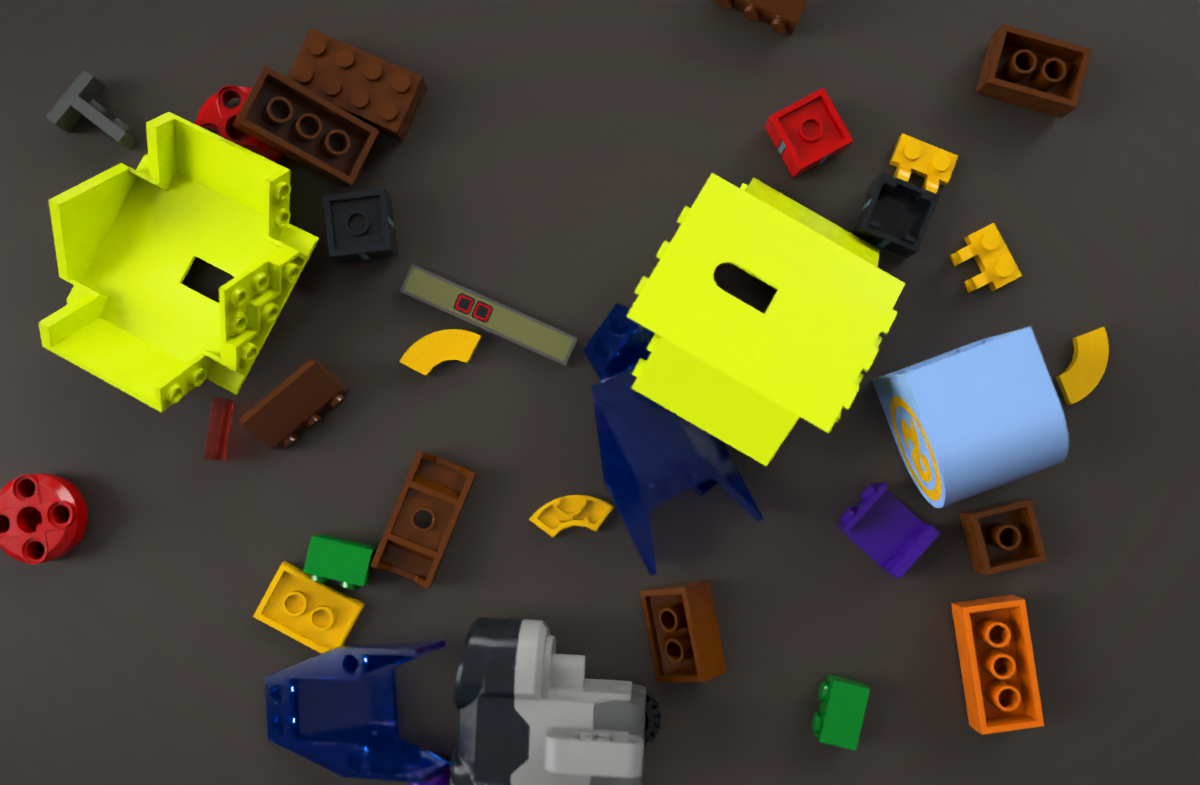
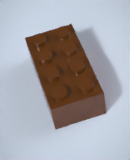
M310 28L287 77L376 128L380 133L401 142L404 141L428 89L423 77Z
M264 65L260 70L232 125L236 129L344 188L353 185L379 133V130L267 65Z

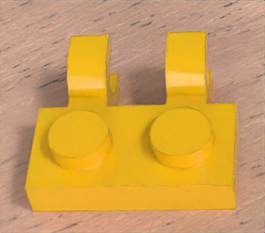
M902 133L897 141L889 164L897 167L893 177L908 182L911 173L925 178L921 188L936 194L939 184L945 186L949 182L958 155Z
M995 223L966 236L964 240L967 246L949 255L954 266L974 257L982 273L963 282L968 293L986 284L989 285L991 291H994L1022 276Z

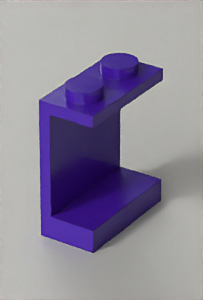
M877 482L875 485L870 483L861 492L860 497L862 499L855 507L849 506L841 514L839 519L842 522L837 528L891 577L900 579L939 536L940 532L932 525L923 523L887 490L889 486L886 483Z

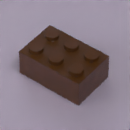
M1002 24L990 37L975 94L1062 118L1077 107L1092 49Z

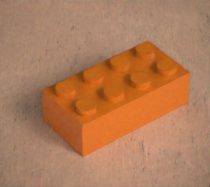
M1004 595L951 603L969 726L981 735L1044 726L1025 599L1014 595Z

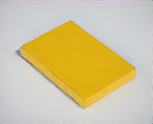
M286 561L282 562L253 617L322 655L335 660L365 604L327 583L312 580V575L303 573V570Z

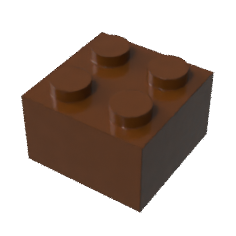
M1015 498L959 512L974 572L987 576L1047 561L1032 499Z

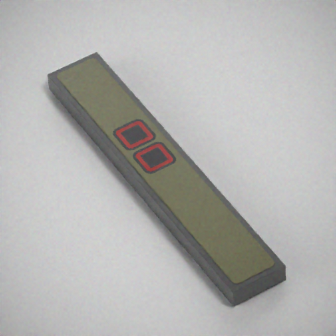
M413 264L399 291L563 366L567 365L578 341V338Z

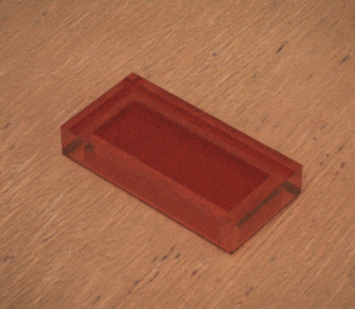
M214 397L204 459L214 461L225 460L235 400Z

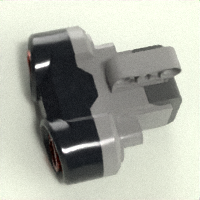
M479 617L473 621L468 631L456 677L454 706L458 711H461L459 744L455 747L451 759L450 785H642L646 687L632 684L631 681L586 679L585 655L556 654L555 635H550V629L543 620Z

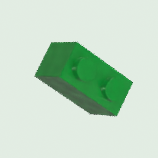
M323 534L312 535L303 573L311 574V579L314 581L329 583L330 579L341 581V586L344 588L359 590L360 586L364 587L370 583L373 571L371 563L378 547Z
M827 674L826 682L822 681L819 687L818 700H821L819 712L813 714L811 730L814 731L813 735L819 742L856 751L870 688L861 682Z

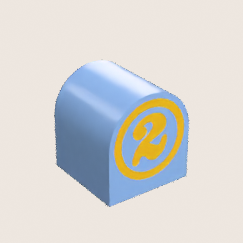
M1031 327L984 338L872 380L903 462L921 494L935 508H943L1058 465L1067 457L1069 439L1064 413Z

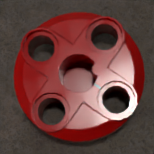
M226 85L203 104L198 113L196 125L277 164L282 159L284 154L232 126L251 88ZM231 99H241L240 104L237 107H227L228 102Z
M48 473L24 474L11 480L1 489L0 548L13 559L31 565L54 561L71 552L83 538L88 521L86 503L77 487L67 479ZM32 483L35 484V492L32 491ZM66 508H68L70 512L69 519L65 515ZM7 519L10 521V528L8 527ZM41 543L44 546V554L41 552L40 549Z

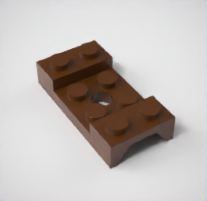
M418 450L377 548L371 567L391 571L415 581L425 589H430L478 472L423 450ZM421 510L428 511L432 516V523L428 528H421L416 523V515Z

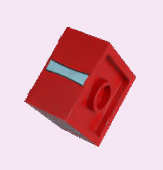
M824 87L769 116L764 126L793 179L846 151L854 141Z

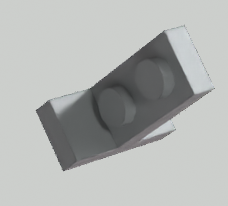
M83 70L46 118L69 133L84 115L117 142L131 150L138 142L129 134L132 128L117 117L112 121L105 116L108 110L95 100L106 86L86 70Z

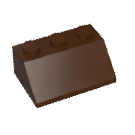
M715 0L723 8L736 9L742 12L749 20H760L770 25V28L775 32L781 34L788 33L792 35L808 1Z
M311 358L240 417L238 421L270 449L282 448L286 450L298 440L296 436L304 428L310 430L322 420L320 415L328 408L334 410L346 399L344 395L349 390L327 363Z
M709 580L685 581L640 590L657 682H705L727 672Z

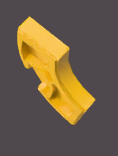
M1105 327L1072 338L1074 347L1072 362L1063 373L1055 377L1066 405H1072L1085 398L1100 382L1109 356V343Z
M460 329L433 332L416 341L404 353L399 362L428 377L435 367L444 362L457 360L469 363L482 336Z
M568 495L546 503L529 520L552 538L560 531L572 526L587 527L596 532L614 509V506L593 496Z

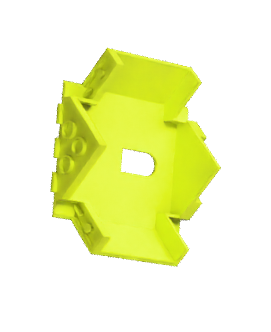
M171 112L146 122L148 154L143 156L136 170L119 163L49 199L59 277L74 286L67 297L68 305L38 322L42 347L161 413L171 405L179 402L183 396L195 387L200 386L206 379L235 395L238 394L319 240V237L289 223L291 216L290 169ZM196 257L235 277L219 288V303L182 284Z
M711 173L692 207L690 208L686 205L677 219V222L681 225L671 242L669 243L665 240L656 255L660 261L649 279L643 276L634 292L639 296L626 317L655 334L646 348L652 353L647 361L641 358L631 374L637 377L631 388L767 466L799 417L829 433L833 424L837 423L841 418L842 407L846 410L850 408L863 378L861 371L867 372L879 351L878 347L882 340L879 334L881 332L885 335L888 333L898 313L893 310V307L905 283L878 268L880 249L753 177L749 185L743 183L738 188ZM722 264H732L777 289L765 314L720 289L714 281L713 274L715 269Z

